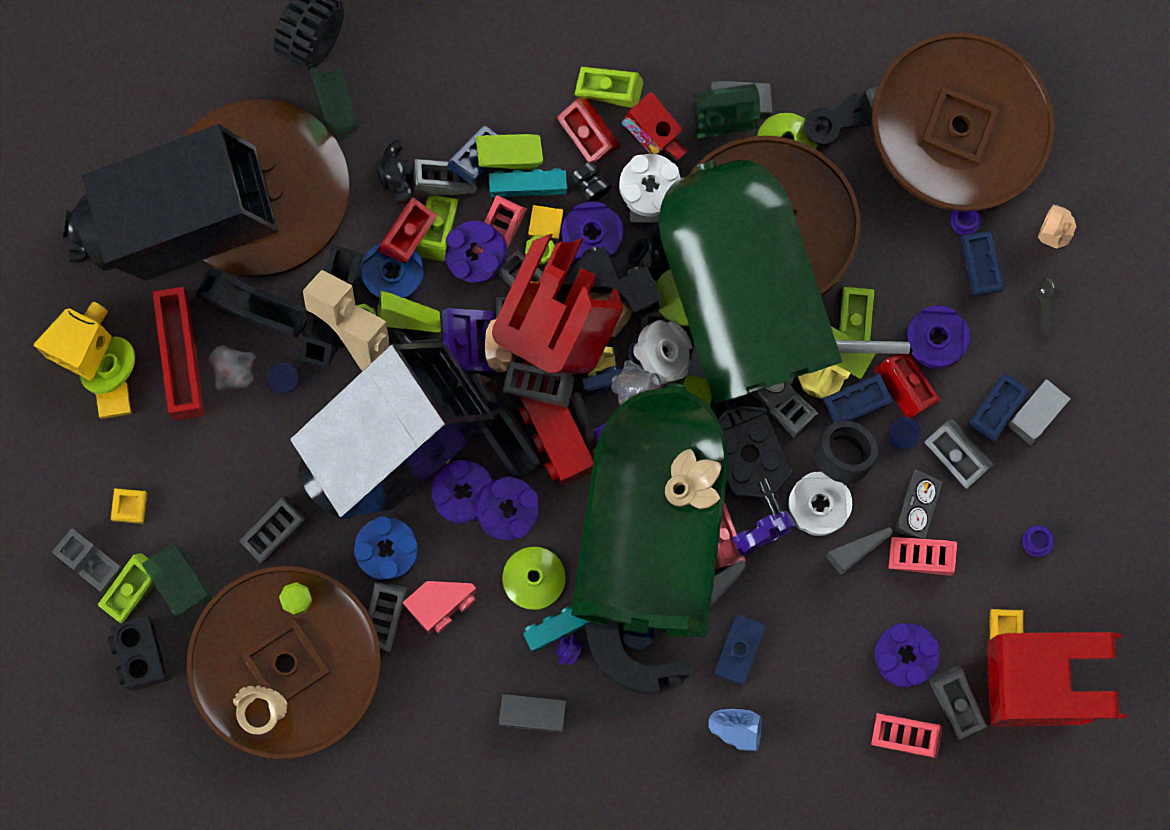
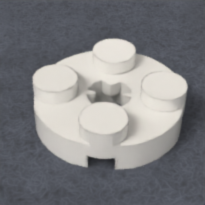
M645 154L634 156L624 167L620 176L619 189L627 206L633 212L642 216L653 217L660 215L661 204L667 190L675 181L680 179L678 167L661 155ZM648 178H653L655 183L659 184V188L657 190L653 188V192H647L646 186L642 185V182L645 179L648 181Z
M658 320L644 327L633 351L635 357L640 360L643 368L654 381L661 385L680 380L688 374L691 359L689 360V349H692V344L684 329L677 323L672 321L666 323L663 320ZM664 346L668 349L666 353L668 358L663 353L662 347Z
M813 472L807 474L796 483L789 495L788 509L796 527L801 531L815 536L830 535L841 529L850 516L852 496L850 490L843 483L832 480L823 472ZM817 496L825 497L823 501L828 500L829 507H825L823 512H818L816 507H812L811 502L816 501Z

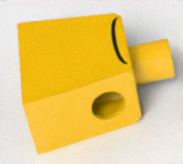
M96 302L91 303L84 315L70 308L65 309L33 346L47 359L91 381L112 339V336L100 325L108 311Z

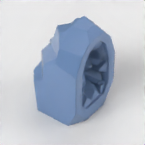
M734 708L720 709L710 715L709 728L712 734L720 737L725 743L736 746L738 750L758 751L761 738V716L751 710Z

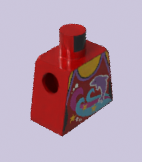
M652 92L636 104L621 122V125L650 154L658 155L663 151L675 164L688 152L677 140L678 135L683 131L682 127ZM656 131L662 133L663 137L659 136Z

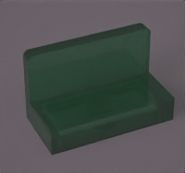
M316 68L310 69L328 132L336 135L359 128L342 69L318 75Z
M175 543L170 544L142 564L175 616H180L197 603L205 605L213 598L181 548Z

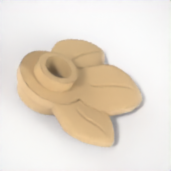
M691 449L683 451L671 465L672 478L665 486L667 500L677 507L691 504L696 508L705 509L713 506L720 500L719 494L712 486L719 477L721 464L713 460L697 461ZM678 486H685L684 493L680 495L675 494V489Z

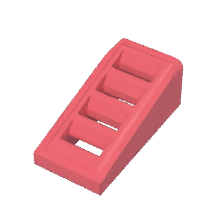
M498 195L494 199L484 222L493 226L504 236L507 249L524 218L527 208ZM504 208L514 213V216L511 219L499 212ZM498 219L509 224L508 229L505 230L495 225V220ZM476 243L471 252L479 255L483 253L482 246L480 248L477 247L478 243Z
M891 537L888 569L952 576L955 572L957 542ZM901 546H907L905 563L899 562ZM914 547L919 548L918 563H912ZM927 548L932 549L931 564H926ZM940 550H946L944 565H939Z
M877 713L871 745L937 759L943 727L937 724ZM886 722L892 723L889 741L883 740ZM899 725L905 726L902 744L896 743ZM912 728L918 729L915 746L909 745ZM925 731H931L928 749L922 748Z

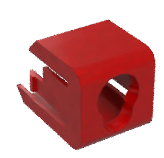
M549 234L532 241L493 325L492 337L499 346L546 372L590 373L595 369L622 314L623 306L616 289H613L608 301L591 299L589 291L595 284L596 275L583 268L580 269L565 303L563 304L556 300V296L584 238L573 242L562 241L556 243L539 281H531L553 235Z
M1114 632L1005 633L993 637L987 642L991 726L1087 725L1095 719H1127V714L1119 713L1118 692H1072L1070 659H1116L1115 639H1123L1122 634Z

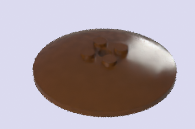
M959 32L926 38L906 49L895 59L882 77L876 90L872 107V131L876 148L885 167L894 179L909 193L930 205L942 209L974 212L991 209L1011 201L1026 190L1039 176L1048 160L1053 145L1055 125L1053 107L1040 76L1026 59L1015 50L986 36ZM953 120H963L967 124V132L959 133L955 131L952 126Z
M269 99L234 102L222 106L201 118L184 136L220 124L256 146L278 228V233L202 261L218 270L233 275L268 277L294 270L309 262L323 251L334 238L344 220L350 194L349 172L345 157L337 140L324 124L301 108Z
M753 136L724 144L710 152L695 165L688 175L698 172L697 165L715 160L716 165L733 160H749L765 167L778 179L789 197L821 296L832 289L847 272L859 243L861 229L860 211L850 183L839 168L825 155L804 143L776 136Z
M275 566L256 570L241 576L224 587L212 598L198 618L190 638L187 653V676L190 691L195 705L206 723L217 735L239 750L269 759L306 757L323 751L343 739L357 726L370 707L376 693L381 670V653L377 632L368 612L359 599L348 588L332 577L316 570L297 566ZM295 582L308 587L313 600L307 612L296 616L284 611L279 599L284 586ZM283 655H290L295 661L293 669L286 673L280 672L277 668L278 659ZM261 686V688H270L280 693L287 701L285 717L279 719L275 727L264 734H251L245 731L238 723L236 716L237 707L234 705L233 699L236 698V693L239 694V690L244 687ZM256 698L248 705L245 716L250 725L263 727L269 722L271 712L269 703L266 700Z

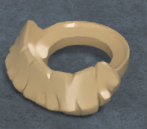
M247 686V688L240 689L239 694L236 693V698L233 699L234 705L237 707L236 716L238 723L245 731L251 734H264L275 727L277 721L284 718L285 713H287V701L280 693L270 688ZM256 698L264 699L269 703L271 717L269 722L263 727L250 725L245 716L248 705Z

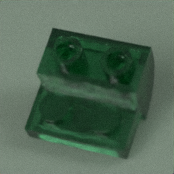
M755 83L693 93L692 100L695 109L697 138L715 137L722 134L757 129V119H760V97Z

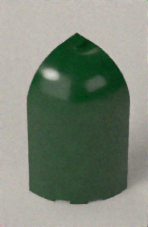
M715 160L697 165L698 172L675 181L667 190L660 208L659 228L661 241L714 404L841 363L842 359L792 205L778 179L765 167L753 161L733 160L716 165Z
M672 383L668 384L666 388L646 390L632 396L612 414L601 432L594 456L571 612L572 616L600 625H606L607 620L624 624L623 630L648 634V628L668 630L667 635L673 637L707 636L727 483L728 453L722 427L713 410L704 400L687 391L686 387L681 384ZM691 449L697 461L713 460L721 464L719 477L712 486L719 494L720 500L709 508L699 509L691 504L677 507L672 505L665 496V486L672 478L671 465L676 457L685 450ZM678 486L675 489V494L680 495L684 493L685 486Z

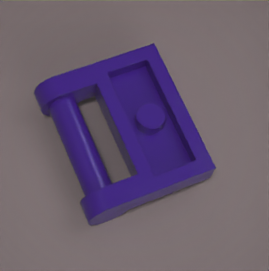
M446 308L442 311L443 342L464 373H478L483 376L498 374V372L489 367L485 354L486 330L490 321L495 320V312L453 308ZM476 323L480 324L482 362H478Z

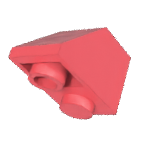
M426 581L403 604L430 635L434 631L437 633L442 632L452 622L450 616L458 609L461 612L468 609L476 601L474 595L477 593V590L472 583Z

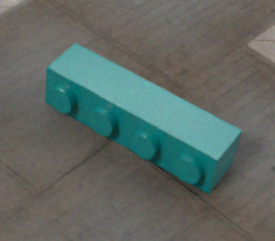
M554 168L550 171L534 169L531 172L514 170L512 173L494 171L489 174L490 198H495L496 195L501 197L567 195L566 170L562 171L560 168Z
M568 606L561 610L562 614L556 617L550 615L543 619L544 623L538 626L536 624L525 628L526 632L523 633V636L531 652L534 653L585 627V623L590 622L572 616V606Z

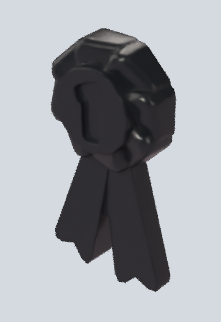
M854 93L835 111L826 107H818L810 111L805 117L803 130L810 142L823 146L837 139L841 128L872 125V109L853 113V111L864 105V102L858 99L857 93Z

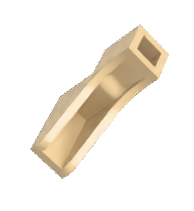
M321 270L303 290L306 310L315 314L332 327L362 372L390 346L386 321L355 305L352 285Z

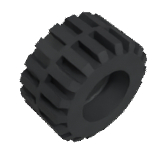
M290 0L280 17L275 31L274 52L306 70L311 71L327 57L338 38L344 19V3L340 0Z

